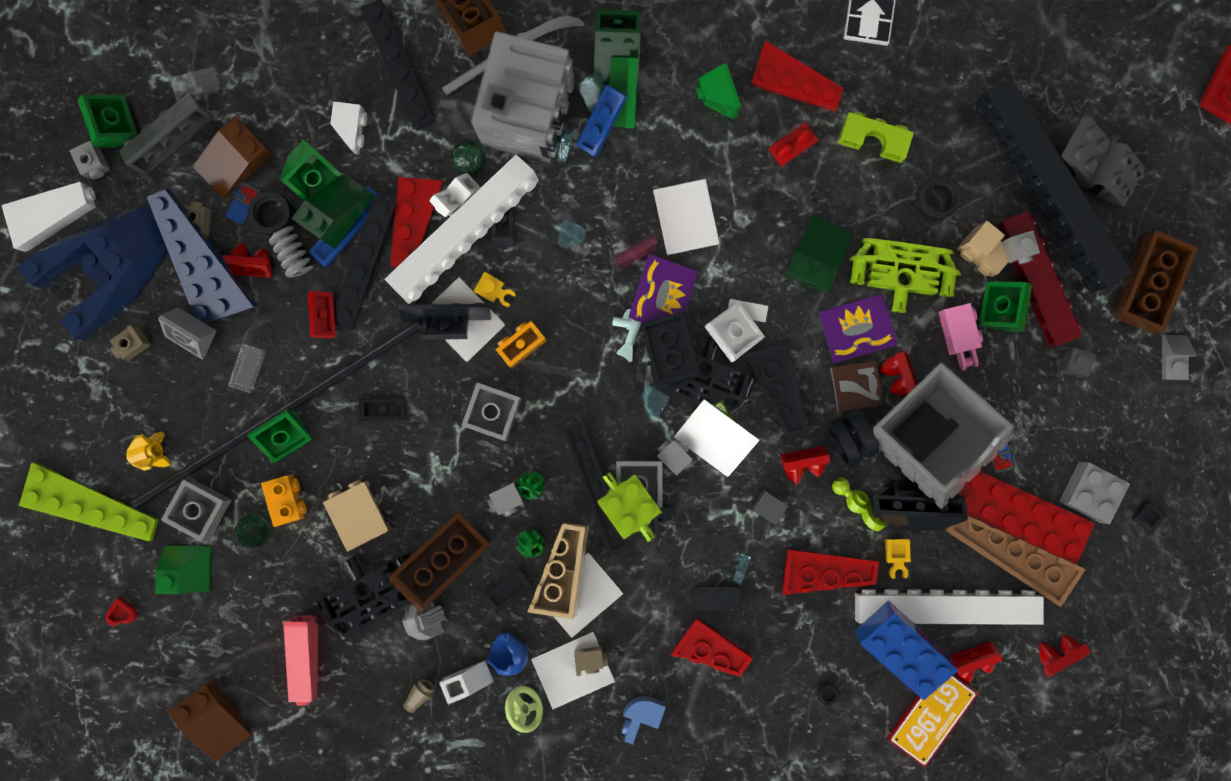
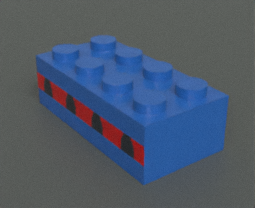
M889 600L855 630L860 644L922 700L928 698L958 671L951 656Z

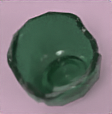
M462 140L454 146L451 161L459 172L474 174L483 167L486 151L475 140Z
M258 514L245 515L239 519L235 526V537L246 548L261 547L267 543L271 535L269 522Z

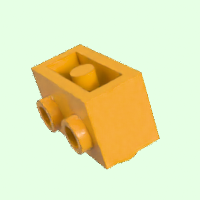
M532 321L528 324L524 322L515 329L516 333L511 337L506 336L498 343L499 347L495 349L511 369L547 341Z
M287 475L261 483L273 527L306 518L304 513L307 512L304 501L300 500L298 493L300 491V484L297 478H294L293 475Z

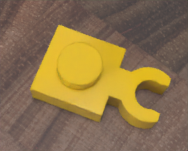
M486 272L483 273L473 291L492 303L498 298L505 307H510V304L504 300L506 295L516 297L514 291L509 289L503 290L504 283Z
M885 539L886 562L893 563L889 570L890 577L895 579V572L901 569L902 577L907 578L908 570L904 566V562H911L910 539Z

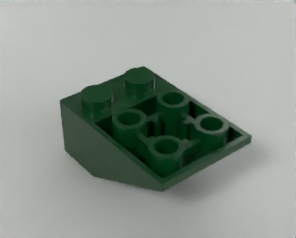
M596 9L594 84L609 85L611 57L638 58V86L641 11Z

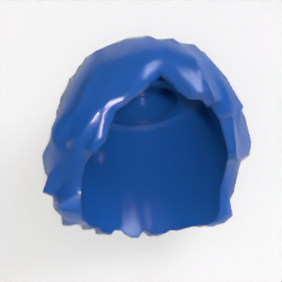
M500 632L496 637V641L493 642L487 663L491 664L497 674L504 676L517 675L526 666L529 652L526 645L516 639L514 635Z

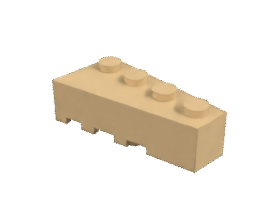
M569 522L562 524L528 612L573 619L577 616L589 525Z

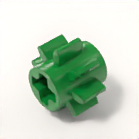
M525 471L516 482V485L519 486V494L526 499H531L532 497L538 499L546 488L543 485V477L534 471L529 474Z
M535 529L532 532L526 530L518 536L517 541L519 545L516 546V549L526 559L528 557L535 558L542 553V543L545 539Z

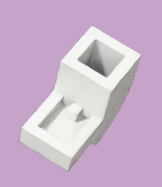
M468 173L455 177L446 190L434 194L429 201L435 206L438 213L444 217H451L481 187Z

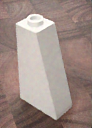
M77 182L2 205L14 249L24 252L29 251L96 208L94 203L96 197L93 189L82 182Z

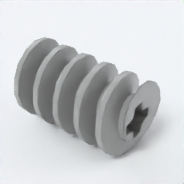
M293 226L282 228L269 239L270 245L274 246V253L278 254L277 259L282 261L281 267L287 269L285 272L287 277L303 275L313 268V266H306L310 258L302 259L306 250L298 251L302 242L294 243V240L298 238V234L290 235V232L294 230Z

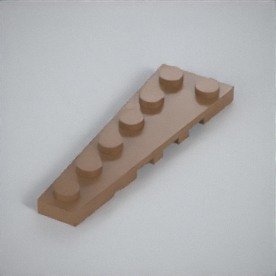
M968 516L967 521L944 529L1059 607L1063 605L1085 571L1084 568L1048 553Z

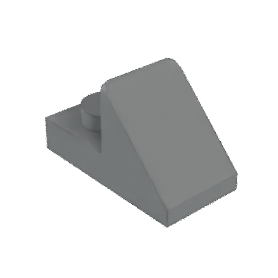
M1162 335V380H1189V357L1196 356V352L1187 335Z

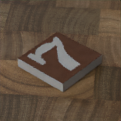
M876 361L831 368L838 412L884 405Z

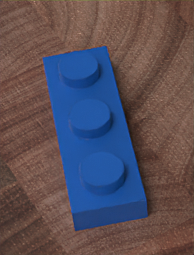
M606 85L576 145L589 154L598 156L628 96L613 86Z

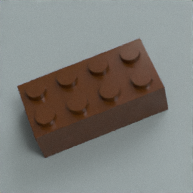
M1157 230L1144 234L1130 269L1132 274L1127 276L1111 317L1151 334L1165 332L1198 247Z
M457 512L390 575L389 581L422 613L488 549L490 544Z

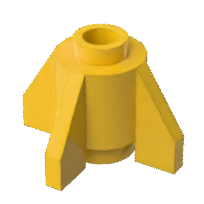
M158 432L149 438L144 434L135 436L127 449L126 456L130 464L144 471L151 469L152 466H170L172 462L163 455V448L160 444L165 434Z

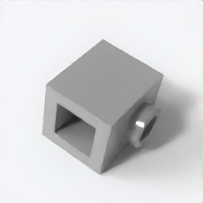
M91 141L69 150L80 175L88 179L101 178L105 172L110 170L101 149L94 147Z
M1033 231L1010 237L1002 242L1009 263L1019 261V264L1032 261V256L1040 253Z
M666 440L657 449L660 452L657 457L676 476L693 460L686 453L689 449L680 440L677 443L674 440L670 443Z
M515 482L489 494L490 499L487 500L492 512L497 511L498 515L504 513L505 517L517 512L516 507L525 503L523 497L518 492Z

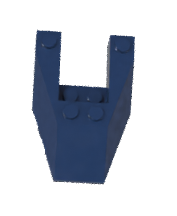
M145 204L83 227L36 252L17 268L30 285L44 289L78 262L98 287V290L59 321L73 338L86 340L139 297V292L146 281L149 282L153 275L152 272L158 263L162 262L168 250L149 204Z

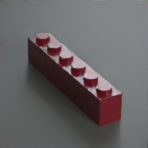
M1026 211L997 224V229L1005 235L1002 238L1003 241L1030 231L1034 233L1040 253L1032 256V261L1019 264V261L1012 263L1020 282H1027L1032 285L1030 305L1049 348L1060 346L1081 337V325L1073 316L1071 311L1072 304L1063 293V283L1054 272L1053 260L1047 256L1044 249L1045 242L1037 233L1034 217Z

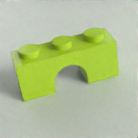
M854 111L847 114L838 138V144L859 149L863 145L865 137L875 136L882 144L880 157L899 163L906 158L914 132L908 131V128L902 125H889L887 121L880 118H874V120L867 118L861 112Z

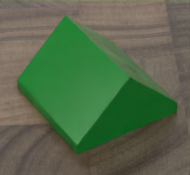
M288 409L247 434L249 439L273 463L278 462L312 440L311 435L296 411Z

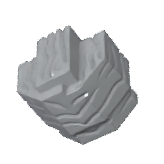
M432 602L420 613L413 605H410L406 609L402 620L407 634L418 640H427L443 633L444 630L441 628L440 622L445 620L446 617L441 609L442 607H435Z

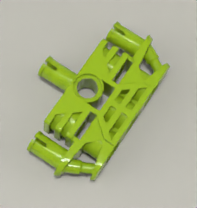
M864 238L862 240L864 244L862 248L858 250L855 256H851L849 259L853 261L850 283L865 284L866 264H869V271L871 272L868 274L870 280L867 282V286L895 290L892 312L898 311V313H906L908 292L924 295L937 294L938 289L935 287L939 285V281L936 279L940 277V274H942L939 295L954 297L956 276L961 275L951 260L950 255L953 254V251L932 246ZM870 247L874 248L873 255H866ZM940 256H943L945 266L939 264ZM898 266L908 267L898 271ZM900 274L907 277V285L899 282Z

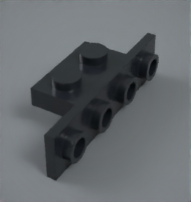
M489 303L398 305L402 322L422 321V340L468 339L469 320H491Z

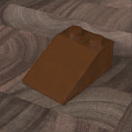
M435 0L468 57L491 45L494 33L507 34L500 15L489 0Z
M234 116L216 133L193 167L219 196L225 199L273 154L237 116Z
M214 679L167 711L180 731L213 762L253 735Z

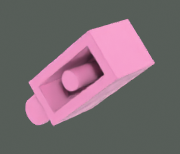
M969 303L939 311L949 355H957L962 371L970 366L978 367L979 362L975 349L982 347L983 336L976 326V310ZM968 351L970 357L965 358L963 352Z

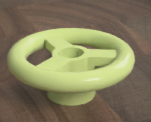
M527 686L514 688L506 699V717L510 725L519 732L528 733L535 730L543 716V705L539 695ZM526 693L530 695L535 703L528 704L524 702L519 694ZM536 710L534 721L530 725L525 726L526 717L531 711Z

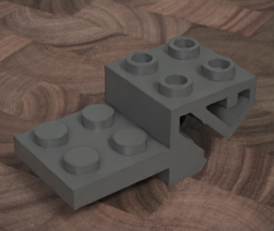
M1083 116L1061 155L1076 173L1074 179L1082 188L1091 189L1096 184L1101 185L1096 196L1117 206H1125L1145 170L1144 165L1127 144L1111 142L1093 118Z

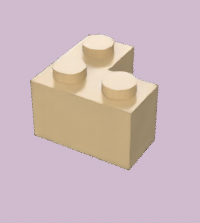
M988 221L975 227L957 248L961 252L962 258L968 262L972 261L978 266L979 272L985 276L993 277L998 275L1008 263L1005 249L1001 242L1005 235Z

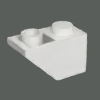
M333 101L330 124L353 153L359 154L360 148L364 146L362 129L367 123V113L361 105Z
M486 660L443 677L440 685L447 703L451 704L472 695L493 683L494 680Z

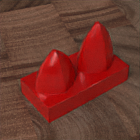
M805 122L769 147L768 150L780 167H783L817 143L819 139Z
M241 242L233 248L229 256L223 255L222 257L230 267L232 275L272 277L273 269L270 264V257L264 248L256 251L252 257H248L247 249Z
M310 291L308 293L310 336L315 338L335 337L333 293Z
M907 350L897 353L886 360L878 370L879 373L888 376L902 375L891 387L890 392L895 395L905 397L919 384Z
M824 446L780 454L781 464L786 475L795 485H798L801 481L804 468L808 467L812 474L819 477L825 470L826 464L830 463L829 454Z
M1063 635L1061 638V650L1064 656L1062 657L1053 647L1041 642L1039 644V655L1045 667L1043 671L1046 676L1050 678L1088 656L1091 651L1087 645H1081L1074 638Z
M992 642L950 655L958 669L957 675L967 684L972 682L976 669L981 668L984 672L991 674L996 663L1002 661L1001 653Z

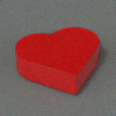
M118 597L107 611L105 619L111 626L121 623L128 624L136 620L138 611L126 600Z

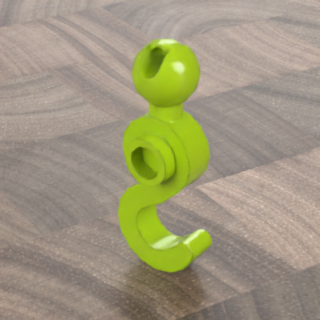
M845 478L834 480L832 485L833 491L838 495L847 497L848 508L852 512L861 514L864 523L869 528L881 531L887 526L883 521L874 517L869 497L865 492L859 490L852 491L850 483Z

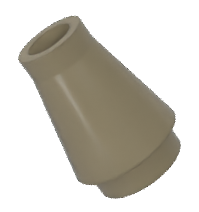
M425 678L415 681L407 700L403 704L404 708L408 712L414 713L417 708L434 695V685Z

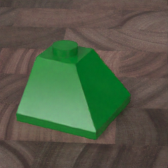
M725 63L700 77L698 86L695 89L698 99H702L705 106L733 120L737 118L741 104L728 65Z
M303 139L288 155L280 180L305 201L342 176V174Z
M165 545L156 569L155 594L209 592L211 585V546Z

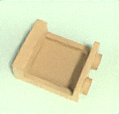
M357 480L348 485V490L343 493L337 490L328 495L329 500L323 502L347 552L392 530L389 521H385L368 487L370 485L368 481L361 482V480Z

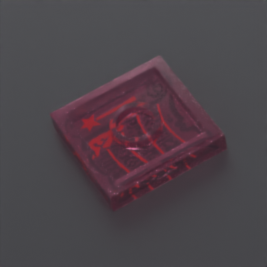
M655 235L649 236L614 256V264L617 270L623 269L656 250L658 240Z

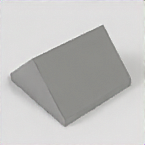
M179 307L162 314L158 318L166 338L202 360L204 359L217 330Z

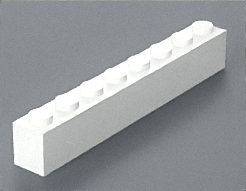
M515 155L385 278L387 283L408 304L416 301L429 285H433L445 270L454 265L455 260L459 256L468 252L471 245L487 233L493 223L499 222L511 207L519 203L520 198L525 193L534 189L539 181L534 170L520 157Z
M862 589V593H855V620L858 623H864L889 600L914 624L1044 625L1043 596L1035 594L1034 590H1021V594H1012V590H998V594H990L989 590H975V593H967V590L955 589L953 593H944V590L931 589L930 593H921L919 589H907V593H898L897 589H885L884 593H876L875 589Z

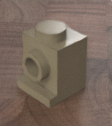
M189 202V206H184L187 210V216L192 221L193 214H195L196 218L192 221L193 224L199 226L202 230L200 233L203 236L209 237L211 210L203 207V203Z
M129 325L126 330L110 340L113 345L110 347L111 352L118 359L122 358L124 360H131L151 346V343L140 327ZM128 341V345L125 347L123 343Z
M602 646L575 649L574 651L576 676H581L582 671H586V674L600 672L599 669H604L605 666H608L607 652H602Z

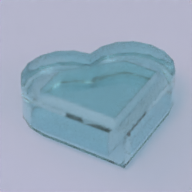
M562 133L557 156L558 162H566L570 146V134Z
M565 220L558 235L559 245L564 249H569L574 244L583 243L586 239L584 228Z
M653 387L645 389L642 399L646 403V413L652 417L658 416L670 397Z
M742 555L733 582L741 585L751 559L750 556Z

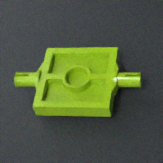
M611 472L607 476L602 477L610 489L597 503L621 537L626 539L634 532L641 531L647 542L654 539L656 535H654L648 525L653 518L662 512L636 475L620 483H617Z

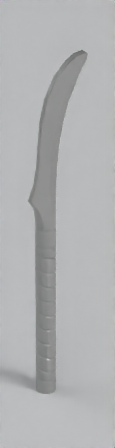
M563 16L549 20L530 31L518 33L517 37L533 41L544 34L558 29L583 27L585 24L578 18ZM488 58L442 87L445 94H450L484 72Z

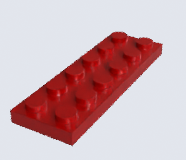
M981 471L969 483L966 481L964 488L956 494L965 498L968 516L1076 565L1095 523Z

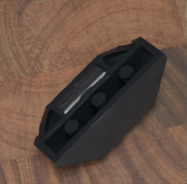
M892 480L873 494L875 517L893 529L939 531L968 520L964 497L960 495H955L953 498L950 497L947 504L941 509L935 504L936 500L932 497L929 498L918 488L919 485L915 481Z

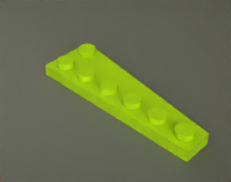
M31 463L19 504L21 507L149 542L153 541L159 521L154 516L132 506H127L115 498H110L95 489L86 487L74 479L71 480L39 463Z

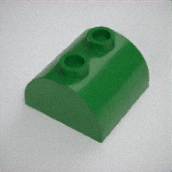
M81 95L78 98V104L94 147L111 148L121 146L127 140L138 135L124 95Z
M986 282L979 326L1000 331L1024 332L1032 285L1027 282Z

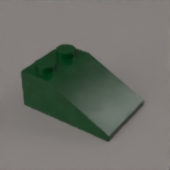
M343 174L306 199L292 219L336 250L375 194Z
M812 215L784 276L822 294L827 293L840 268L853 233Z

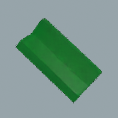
M611 57L609 85L628 96L613 126L634 128L638 58Z

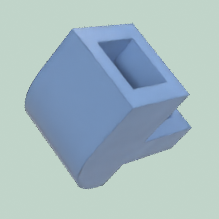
M640 696L631 700L623 711V716L630 719V721L625 720L621 733L625 734L624 742L634 743L640 723L658 729L666 708L665 702L648 696Z

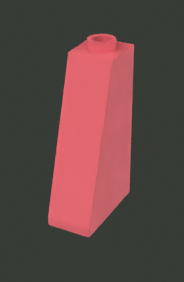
M295 615L284 621L289 702H296V705L299 706L309 705L310 702L317 698L319 615Z

